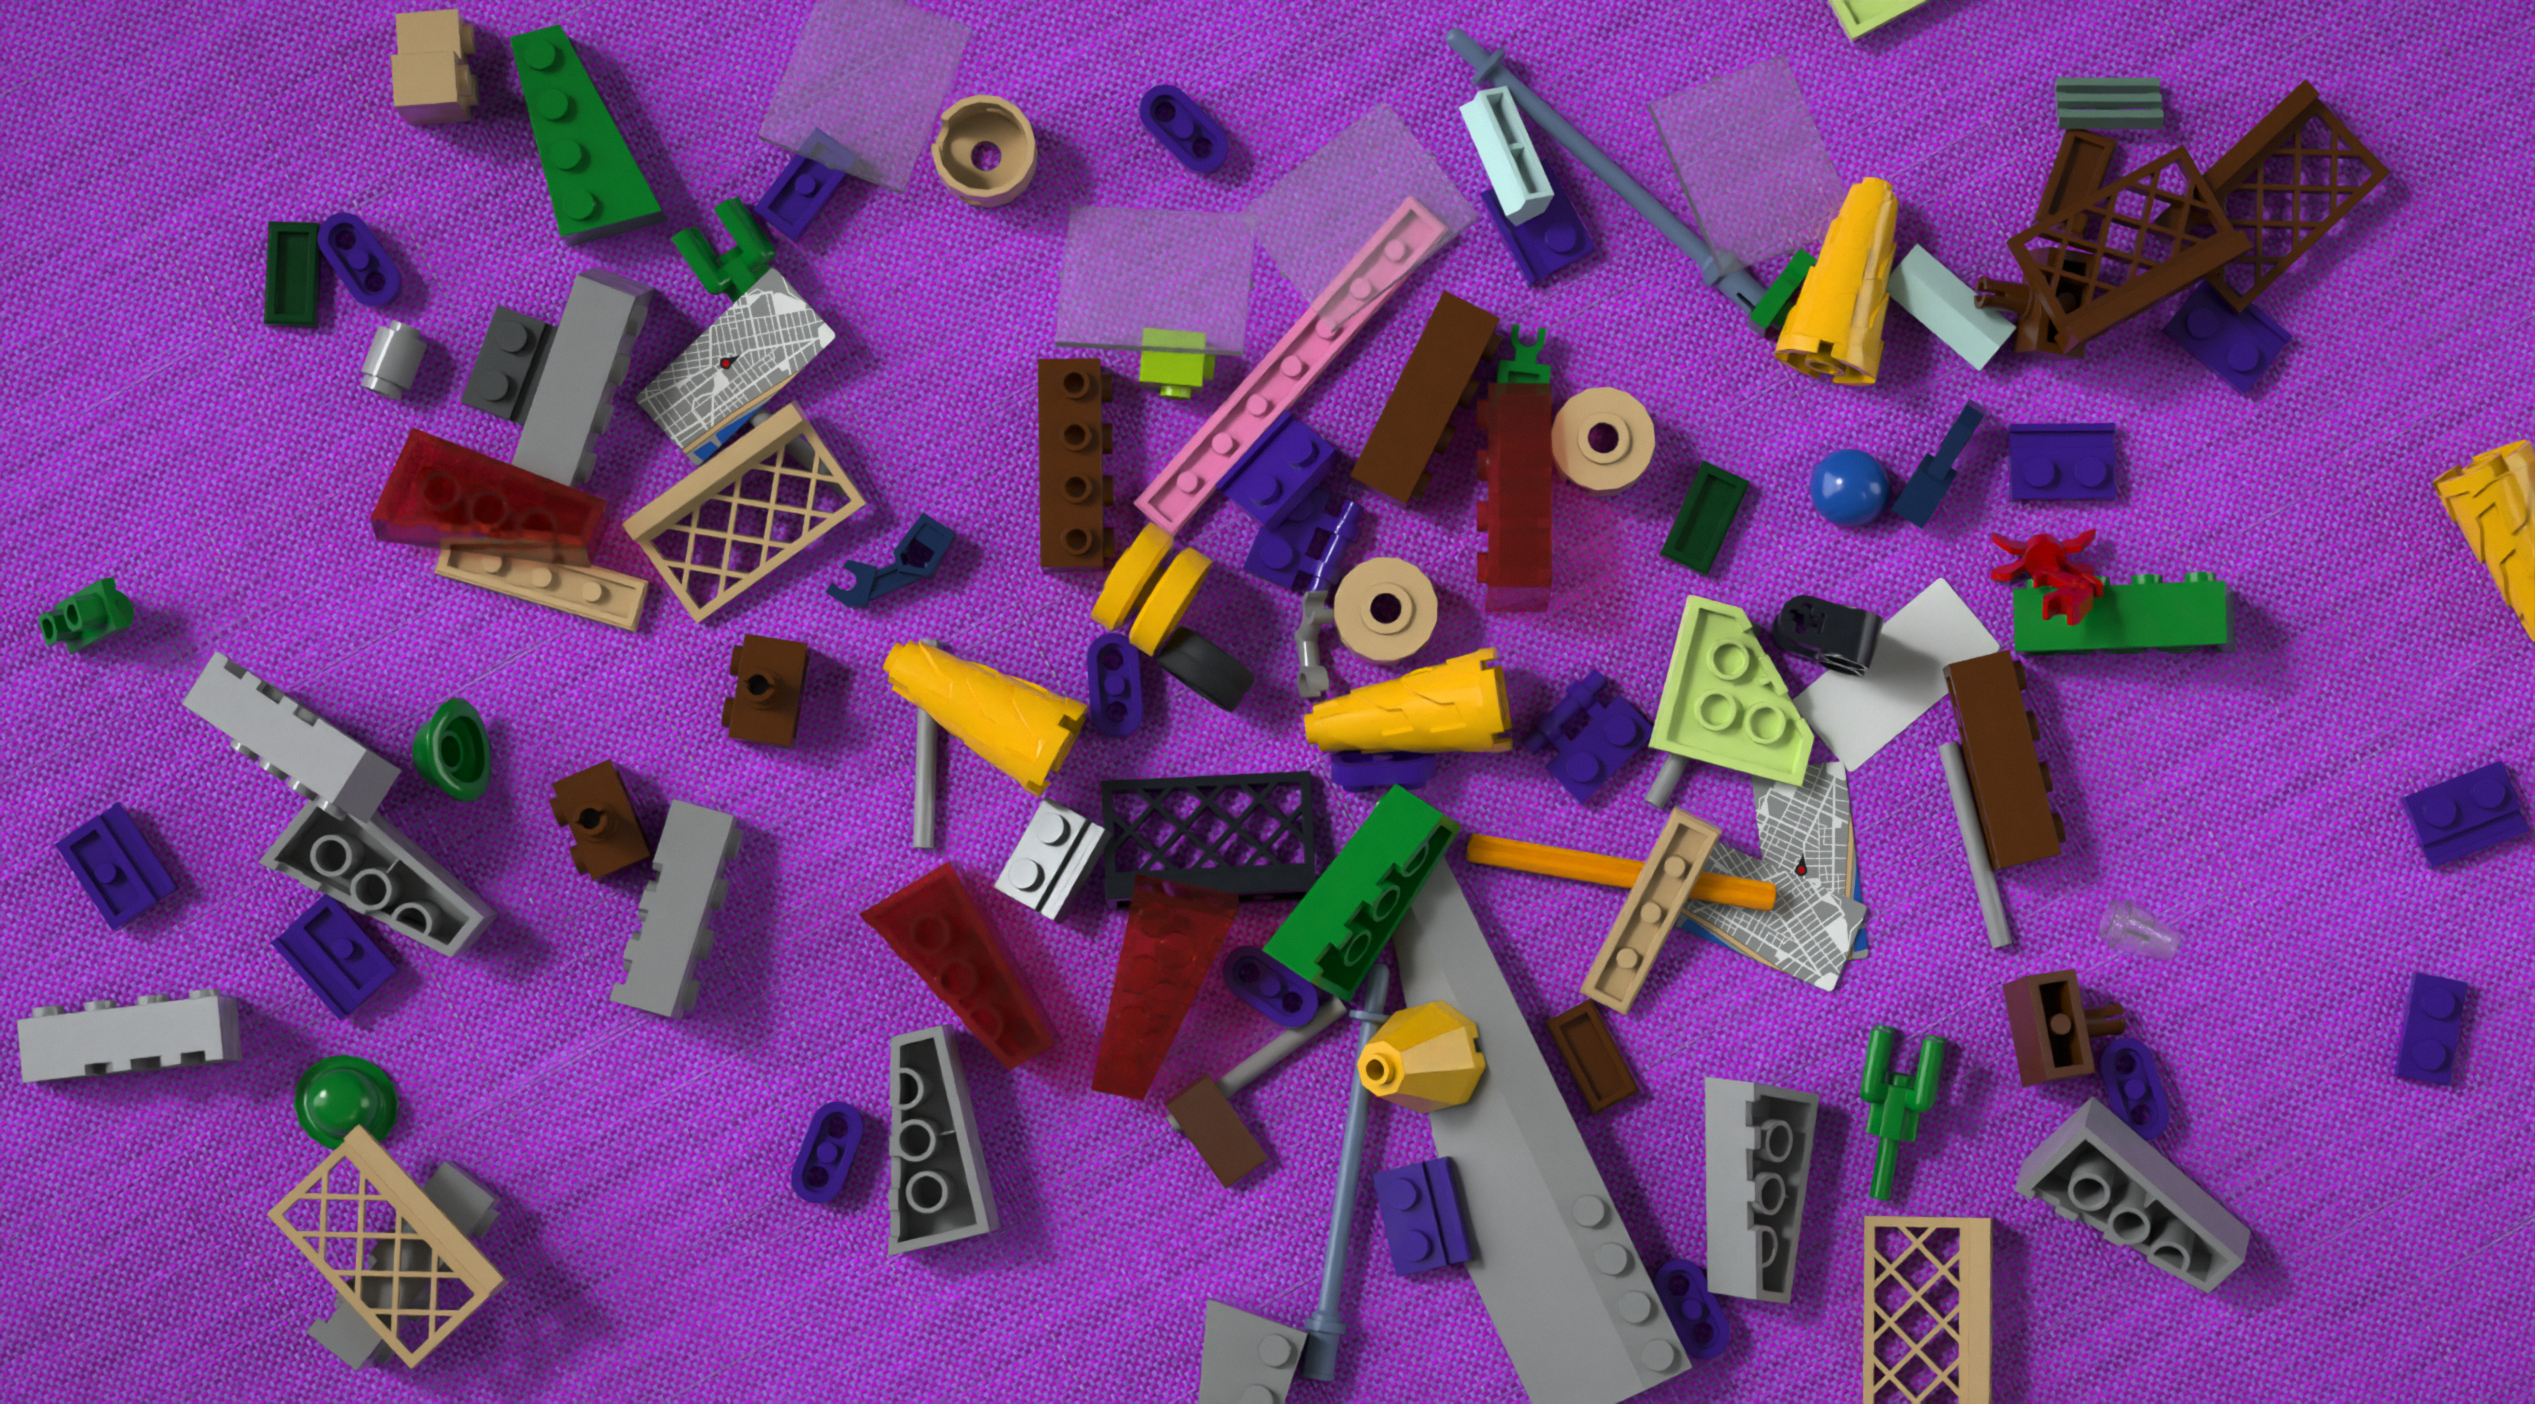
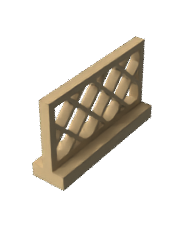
M795 399L621 524L632 540L638 542L697 624L867 503L807 420L806 413ZM802 433L815 450L812 471L782 466L785 445ZM778 451L776 465L761 463ZM821 460L832 475L819 473ZM751 469L774 472L770 502L740 497L744 474ZM781 474L811 478L806 508L776 503ZM817 480L839 483L851 501L836 512L813 509ZM735 481L733 495L719 493ZM709 499L732 502L728 532L698 527L702 504ZM739 504L769 509L764 538L734 533ZM775 510L805 515L802 536L794 542L771 539ZM693 511L691 525L677 523ZM812 516L826 518L809 530ZM667 529L689 532L686 560L679 561L664 558L652 540ZM696 534L726 539L722 568L692 563ZM733 540L763 545L760 566L752 572L728 569ZM769 546L784 548L767 560ZM671 567L684 569L682 581ZM691 570L721 575L717 596L702 607L698 605L688 591ZM727 576L741 578L725 590Z
M358 1124L343 1138L345 1141L274 1206L267 1215L408 1367L414 1370L491 1296L499 1293L509 1281L366 1128ZM347 1157L360 1171L359 1194H329L330 1172ZM322 1180L321 1193H308ZM368 1181L381 1195H367ZM300 1200H321L320 1231H298L284 1215ZM329 1200L359 1201L357 1232H328ZM367 1201L389 1202L395 1208V1233L365 1232ZM404 1219L417 1233H403ZM305 1238H319V1253ZM327 1238L357 1239L356 1270H334L326 1261ZM365 1239L395 1240L394 1271L364 1270ZM403 1240H424L432 1248L431 1272L401 1271ZM440 1258L453 1272H439ZM341 1276L355 1277V1291ZM363 1277H393L392 1309L370 1308L362 1300ZM401 1278H431L430 1310L400 1309ZM439 1279H461L475 1294L459 1310H438ZM377 1315H392L391 1330ZM399 1316H429V1338L412 1353L398 1338ZM437 1316L451 1317L437 1330Z
M1864 1216L1863 1404H1875V1393L1889 1380L1912 1402L1911 1404H1923L1921 1401L1942 1381L1958 1396V1404H1992L1993 1218ZM1876 1227H1898L1913 1244L1890 1264L1876 1249ZM1907 1227H1928V1229L1917 1238ZM1937 1228H1960L1959 1251L1945 1265L1922 1244ZM1916 1248L1939 1269L1918 1291L1896 1270ZM1876 1259L1886 1268L1877 1279ZM1958 1260L1959 1280L1949 1271ZM1890 1274L1912 1295L1892 1317L1875 1302L1876 1287ZM1943 1275L1959 1290V1304L1945 1318L1922 1297ZM1916 1301L1939 1323L1918 1344L1895 1322ZM1875 1311L1886 1321L1876 1332ZM1958 1313L1959 1334L1948 1323ZM1889 1327L1912 1348L1891 1370L1875 1355V1341ZM1942 1328L1959 1343V1357L1945 1371H1942L1922 1350ZM1916 1353L1938 1375L1918 1397L1895 1376ZM1875 1365L1885 1374L1876 1385ZM1958 1365L1959 1387L1948 1377Z

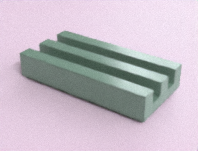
M2056 77L2054 94L2058 129H2162L2164 113L2161 110L2162 94H2159L2160 78ZM2068 108H2097V110H2081ZM2118 108H2149V110H2118Z

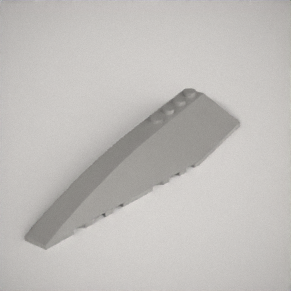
M1443 855L1393 932L1392 939L1406 1007L1411 1008L1439 1000L1448 1003L1475 1023L1479 1037L1473 1039L1476 1052L1482 1051L1486 1064L1469 1102L1428 1112L1437 1157L1449 1156L1471 1245L1474 1259L1464 1261L1532 1404H1616L1693 1367L1515 998Z

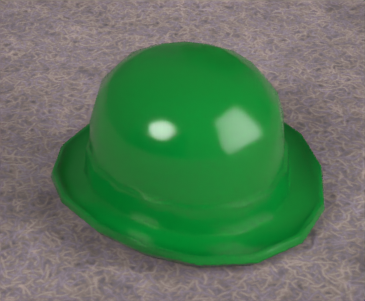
M453 697L441 704L432 719L421 725L413 739L412 759L417 772L426 782L432 786L441 787L446 794L462 802H474L484 794L491 777V754L486 728L479 712L466 699Z
M337 1055L325 1057L307 1068L296 1084L293 1105L298 1123L307 1135L324 1147L336 1150L345 1141L343 1138L358 1124L366 1128L378 1142L384 1140L396 1124L399 1101L393 1083L379 1067L364 1058Z

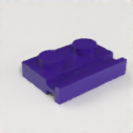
M1547 158L1540 161L1554 192V196L1545 212L1515 226L1506 217L1494 187L1480 193L1481 201L1528 287L1594 253L1596 250Z
M2204 281L2200 283L2161 330L2241 396L2250 389L2280 350L2292 338L2291 334L2253 303L2249 304L2237 316ZM2224 281V282L2227 284V286H2228L2239 298H2241V297L2243 296V295L2240 294L2237 290H2235L2231 285H2229L2226 281Z
M1285 410L1215 486L1223 496L1233 501L1239 509L1272 534L1342 460V457L1334 447L1305 424L1297 421L1291 413Z
M2115 423L2010 424L2008 426L2009 501H2113L2116 499Z
M2502 760L2400 798L2419 847H2422L2426 857L2428 869L2530 831L2520 812L2521 807Z
M116 802L110 809L101 815H97L55 844L112 931L117 932L160 903V900L180 889L122 802Z
M327 894L323 895L295 920L283 934L271 942L340 1021L348 1018L349 1014L367 1001L400 971L337 899Z
M1449 1156L1372 1174L1396 1277L1474 1259Z

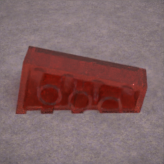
M1488 383L1486 400L1477 399L1476 429L1477 431H1486V450H1477L1476 480L1478 482H1486L1485 501H1477L1476 532H1485V552H1477L1476 583H1485L1484 612H1547L1552 589L1551 383Z
M412 428L370 517L376 541L582 568L591 567L610 525L606 500L416 428Z
M960 861L946 862L859 914L871 928H874L891 945L890 948L919 974L940 1000H943L962 1019L965 1026L1009 1071L1021 1068L1064 1042Z
M1135 874L1093 1067L1091 1090L1144 1100L1239 911V895Z

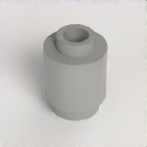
M395 320L391 321L389 328L378 326L361 369V373L365 375L361 387L389 399L400 401L404 390L410 391L427 348L426 343L418 340L421 331Z

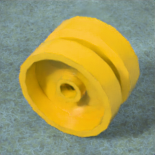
M1153 522L1147 524L1131 547H1128L1108 576L1103 586L1104 590L1090 615L1091 619L1114 632L1121 629L1136 609H1138L1140 613L1130 630L1129 643L1151 657H1154L1184 615L1214 562L1194 548L1189 547L1182 550L1166 570L1163 567L1173 550L1174 536Z

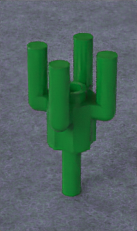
M739 196L733 199L730 197L714 208V211L738 244L722 256H717L697 225L690 229L687 227L671 238L707 292L712 295L726 293L733 304L771 269L768 263L773 261L776 255L775 248Z
M1875 1024V1027L1871 1028L1860 1086V1097L1863 1101L1870 1103L1865 1132L1880 1137L1869 1193L1871 1198L1890 1200L1900 1141H1917L1921 1115L1928 1112L1936 1102L1947 1037L1927 1034L1926 1038H1923L1917 1075L1913 1076L1888 1071L1896 1028L1881 1024Z

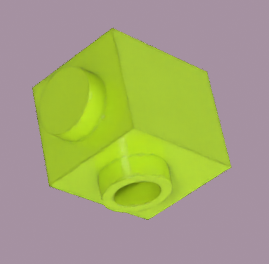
M1144 330L1139 377L1140 388L1160 390V398L1191 400V393H1202L1203 380H1214L1216 350L1206 349V335Z

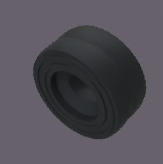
M1179 626L1175 630L1168 644L1164 646L1156 659L1163 669L1217 707L1230 713L1237 708L1242 701L1243 695L1248 692L1255 681L1253 674L1237 660L1207 639L1183 626Z

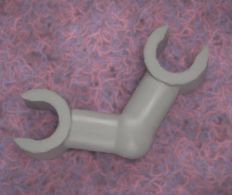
M1328 590L1307 591L1303 597V619L1300 627L1294 634L1300 663L1297 686L1301 698L1320 697V691L1329 689L1327 670L1321 665L1318 649V635L1323 624H1330L1334 616V609H1324Z

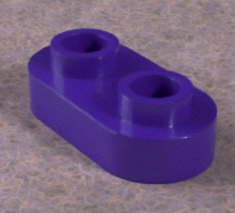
M1163 84L1155 86L1146 92L1139 108L1141 123L1145 130L1189 172L1196 175H1209L1218 171L1228 157V140L1224 131L1178 87ZM1167 105L1175 110L1176 115L1171 121L1162 122L1156 117V112L1161 106ZM1200 141L1208 142L1213 148L1212 153L1206 158L1197 157L1192 151L1196 143Z
M346 212L337 213L327 218L319 229V248L351 295L360 304L371 309H382L394 303L402 290V276L368 225L358 216ZM345 233H352L356 237L355 245L349 250L340 249L338 244L340 237ZM374 275H382L385 278V286L378 292H371L368 289V282Z
M1118 633L1104 634L1093 641L1087 652L1091 718L1100 733L1110 738L1120 739L1133 734L1139 728L1143 719L1139 654L1137 648L1129 643V638ZM1115 651L1123 656V664L1119 669L1109 670L1104 666L1103 659L1107 653ZM1120 703L1127 708V716L1123 721L1113 722L1108 718L1107 711L1112 704Z
M1342 751L1331 757L1332 781L1342 785L1343 790L1350 793L1367 792L1372 790L1374 786L1394 785L1395 783L1405 790L1419 789L1426 785V781L1436 776L1435 753L1394 751L1362 754L1361 751Z
M1242 946L1233 950L1225 959L1222 974L1229 991L1280 1027L1290 1030L1301 1029L1310 1024L1316 1017L1319 1009V998L1314 986L1268 955L1261 948ZM1250 965L1257 967L1260 975L1255 982L1245 983L1240 979V973L1244 967ZM1289 995L1300 996L1303 1000L1301 1009L1294 1013L1287 1012L1283 1008L1285 998Z
M2119 1038L2109 1042L2099 1055L2098 1070L2111 1111L2145 1141L2152 1140L2161 1135L2166 1129L2170 1115L2152 1054L2148 1047L2137 1039ZM2121 1054L2128 1055L2133 1062L2132 1070L2126 1075L2119 1073L2115 1067V1061ZM2138 1104L2145 1106L2149 1112L2147 1122L2142 1125L2136 1124L2131 1117L2132 1109Z
M830 1102L820 1107L814 1114L791 1172L792 1186L803 1200L810 1203H825L833 1200L843 1189L865 1131L863 1117L854 1106L845 1102ZM835 1118H842L848 1124V1132L842 1138H835L829 1132V1124ZM815 1167H823L828 1172L829 1179L823 1187H815L810 1182L809 1175Z
M1672 1259L1663 1263L1656 1270L1652 1284L1686 1354L1702 1360L1718 1356L1729 1343L1730 1327L1714 1294L1707 1292V1280L1702 1270L1693 1262L1684 1259ZM1675 1275H1682L1688 1281L1687 1291L1682 1295H1674L1669 1290V1281ZM1700 1322H1706L1712 1329L1710 1339L1703 1343L1697 1342L1692 1333L1694 1326Z

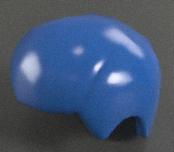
M1841 449L1831 452L1814 467L1809 490L1815 509L1828 522L1842 527H1866L1873 524L1889 508L1893 486L1888 469L1872 454L1859 449Z

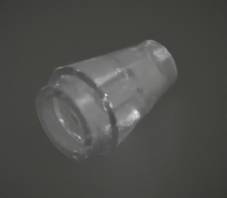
M2113 900L2106 908L2098 929V937L2107 941V946L2110 949L2161 958L2166 961H2170L2173 958L2181 939L2180 932L2173 930L2170 926L2131 900H2126L2124 903Z

